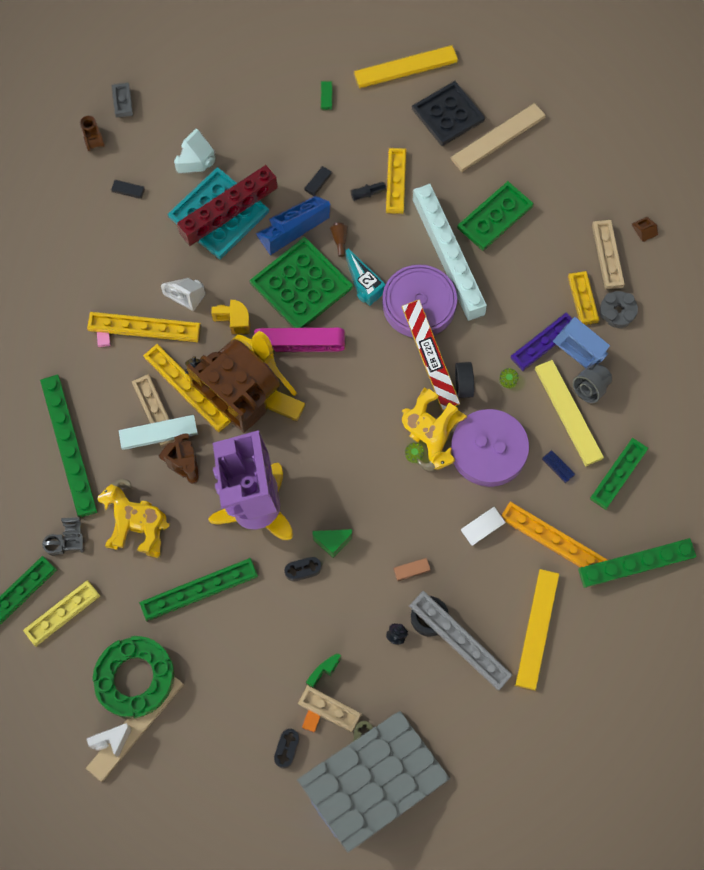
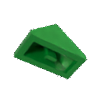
M352 529L312 531L313 541L334 558L352 539Z

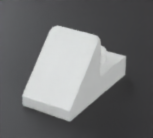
M126 723L87 738L88 745L92 749L102 750L108 747V743H110L114 755L118 757L131 732V728Z

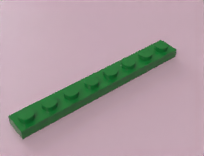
M57 374L41 379V386L77 516L82 518L98 513L60 377Z

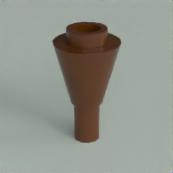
M342 222L334 223L330 227L337 245L338 257L345 256L344 245L348 226Z

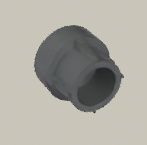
M595 363L573 379V388L582 400L588 403H596L605 395L606 388L612 382V374L606 367Z

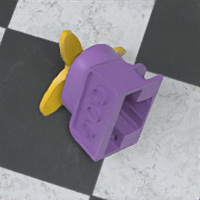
M259 430L214 442L213 449L216 467H213V472L218 480V483H215L217 494L220 495L222 510L212 514L208 518L211 524H225L237 521L242 527L247 529L266 527L273 535L282 540L292 539L293 530L290 523L280 512L278 491L283 479V469L280 463L271 465L267 447Z

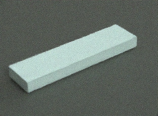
M194 415L118 430L122 450L174 440V437L184 433L189 434V436L198 435Z

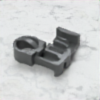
M79 517L61 518L63 526H65L63 535H48L42 543L46 553L53 556L64 554V551L80 550L83 553L85 539L81 534V519ZM59 545L58 549L54 551L47 550L46 546Z

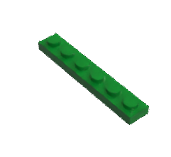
M688 538L579 568L578 572L583 587L587 588L694 559L697 556L691 539Z

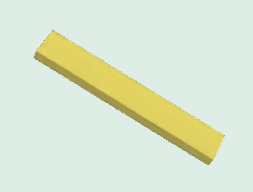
M553 360L536 366L535 371L585 467L602 460L604 457Z

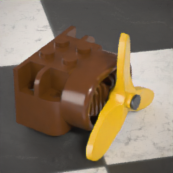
M261 331L256 332L252 339L243 335H236L219 352H212L208 356L203 355L200 357L201 362L195 368L190 364L187 365L191 385L243 433L266 413V399L279 388L277 377L293 396L298 394L277 368L273 356L276 352L267 335Z

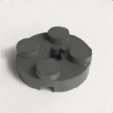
M621 291L607 293L600 305L602 319H605L608 325L615 328L628 326L634 321L638 313V305L634 300V296ZM620 306L623 310L621 313H618L614 308Z

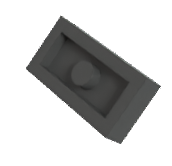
M129 82L113 84L112 94L116 118L133 116Z

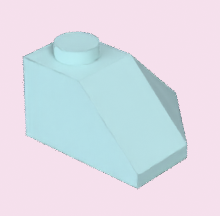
M195 129L183 141L181 145L183 150L180 156H176L174 164L178 173L202 172L214 164L216 160L215 153L200 131Z

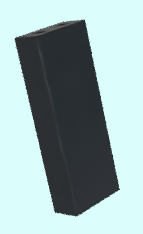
M322 166L304 190L315 196L332 175V171Z
M114 180L111 191L142 199L145 188L144 186Z

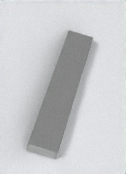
M424 591L409 605L416 614L497 690H500L510 679L512 674Z

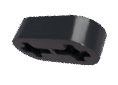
M308 557L290 562L285 566V576L292 582L317 576L322 569L321 562L316 557ZM311 562L314 565H318L315 567V571H312L311 568L304 569L309 567ZM292 567H294L295 570L302 569L301 571L296 572V576H292L291 573L288 574V572L291 571Z
M285 729L280 736L274 755L275 764L279 768L286 769L290 767L294 760L299 744V735L294 729ZM293 733V738L296 740L295 742L291 741L289 747H286L287 740L284 737ZM284 750H287L289 761L280 764L281 761L278 759V756H283Z

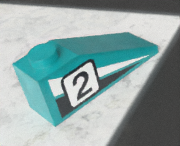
M348 248L346 250V261L357 297L360 301L366 302L370 306L383 295L386 284Z

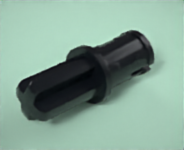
M385 182L369 186L365 184L361 188L350 190L352 200L355 201L366 197L371 198V195L385 192L386 184Z

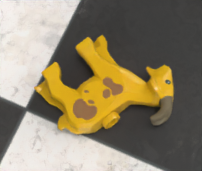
M424 387L417 398L415 407L402 410V423L405 429L411 433L409 437L418 443L421 440L427 444L429 463H424L418 459V464L426 471H434L455 462V458L451 455V447L445 452H442L451 430L457 423L465 420L467 415L460 412L451 403H448L443 413L437 419L426 412L427 405L439 396L432 390Z
M126 479L115 481L97 498L99 503L105 505V510L108 509L109 504H114L115 527L105 547L118 550V547L124 548L127 533L130 530L137 533H145V541L137 549L139 552H144L150 557L160 558V532L162 529H167L170 526V523H167L166 515L157 507L152 506L150 502H129L121 488L132 489L131 482Z

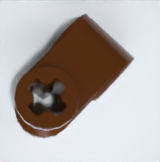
M89 115L84 116L80 121L88 152L93 148L105 147L95 118Z

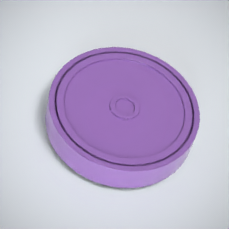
M411 265L400 269L387 281L383 291V312L388 323L399 333L413 337L402 306L416 300H420L433 336L442 332L453 320L457 305L456 289L450 278L439 269L427 265Z
M493 409L479 410L469 414L465 420L457 425L452 437L451 455L455 458L454 465L456 469L468 481L486 487L500 486L512 481L522 471L529 452V441L523 426L511 415Z

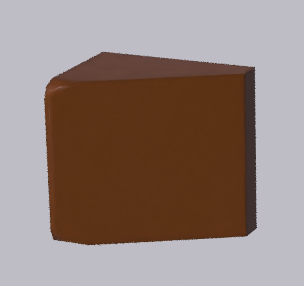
M648 217L632 223V227L643 242L658 235L657 224Z

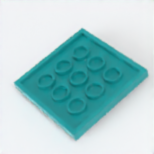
M217 167L168 213V218L177 224V222L237 184V182ZM258 201L197 242L221 260L270 212L269 208Z

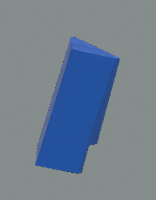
M314 196L270 218L271 226L257 232V237L269 255H272L329 219L330 202Z

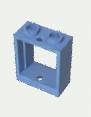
M575 316L553 340L556 345L586 369L595 363L599 364V362H602L608 355L606 350L610 347L607 342Z

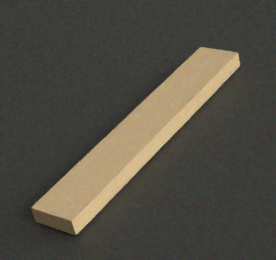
M534 103L453 155L451 161L463 172L545 119V114Z
M174 676L170 694L159 708L143 717L128 718L123 723H127L130 726L131 732L120 755L116 757L111 744L108 743V747L102 749L86 769L103 782L184 684Z

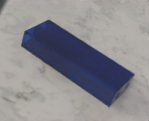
M552 450L542 458L565 484L575 476V473Z

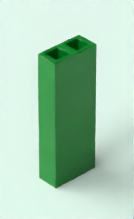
M321 81V110H332V81Z

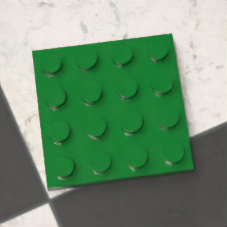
M303 237L249 280L250 284L292 328H305L353 289V285L306 237Z

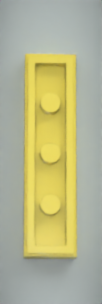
M87 580L23 631L36 647L98 599L100 595Z

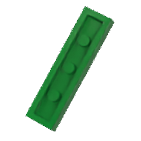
M632 438L594 491L590 500L606 510L649 448Z

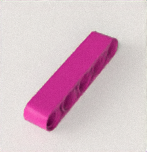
M259 328L254 330V334L261 331L267 335L275 352H337L345 349V330L342 328Z

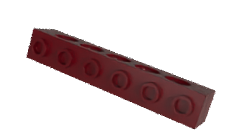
M264 165L177 222L179 234L189 246L193 245L278 189L277 177L267 165Z

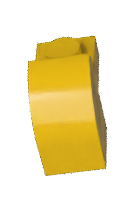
M230 300V306L217 305L216 307H211L213 321H230L231 334H250V319L244 304L237 300Z

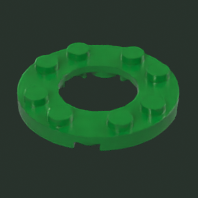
M131 636V638L112 643L103 651L94 667L92 681L94 682L96 698L105 709L119 717L138 718L152 713L164 703L173 686L174 667L169 654L159 643L143 636ZM132 658L146 660L151 665L153 671V680L150 687L140 695L133 697L122 695L115 685V674L123 662Z

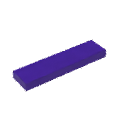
M567 312L512 354L510 357L512 361L522 371L527 369L556 346L553 340L573 318Z

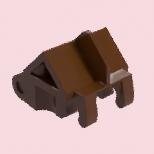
M184 433L174 437L175 441L165 446L159 454V458L166 462L169 469L183 478L187 477L190 484H195L199 480L196 454H194L193 447H191V441H184L190 438L189 434Z

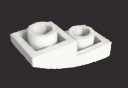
M494 506L462 528L461 531L473 546L506 522Z

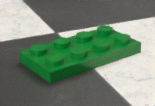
M507 181L457 225V229L484 251L533 207L534 203Z

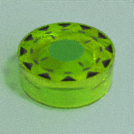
M511 368L504 369L500 373V384L505 388H513L518 382V373Z
M410 443L405 449L406 459L412 463H418V459L422 460L424 457L423 446L419 443Z

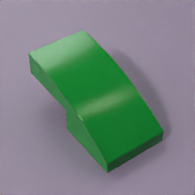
M337 653L321 663L307 679L306 686L315 688L323 673L332 676L341 661V655Z

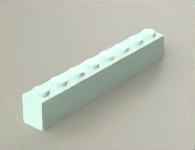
M431 184L414 189L413 202L443 268L455 286L457 298L467 320L470 321L484 316L487 305Z

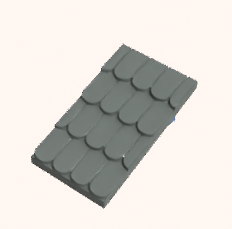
M401 711L395 713L297 779L333 835L338 838L347 853L450 780Z

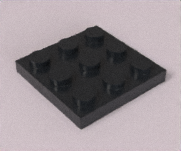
M456 81L451 82L412 105L413 112L441 146L446 145L485 121V116Z

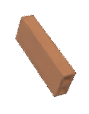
M427 558L395 567L393 570L397 581L430 572Z

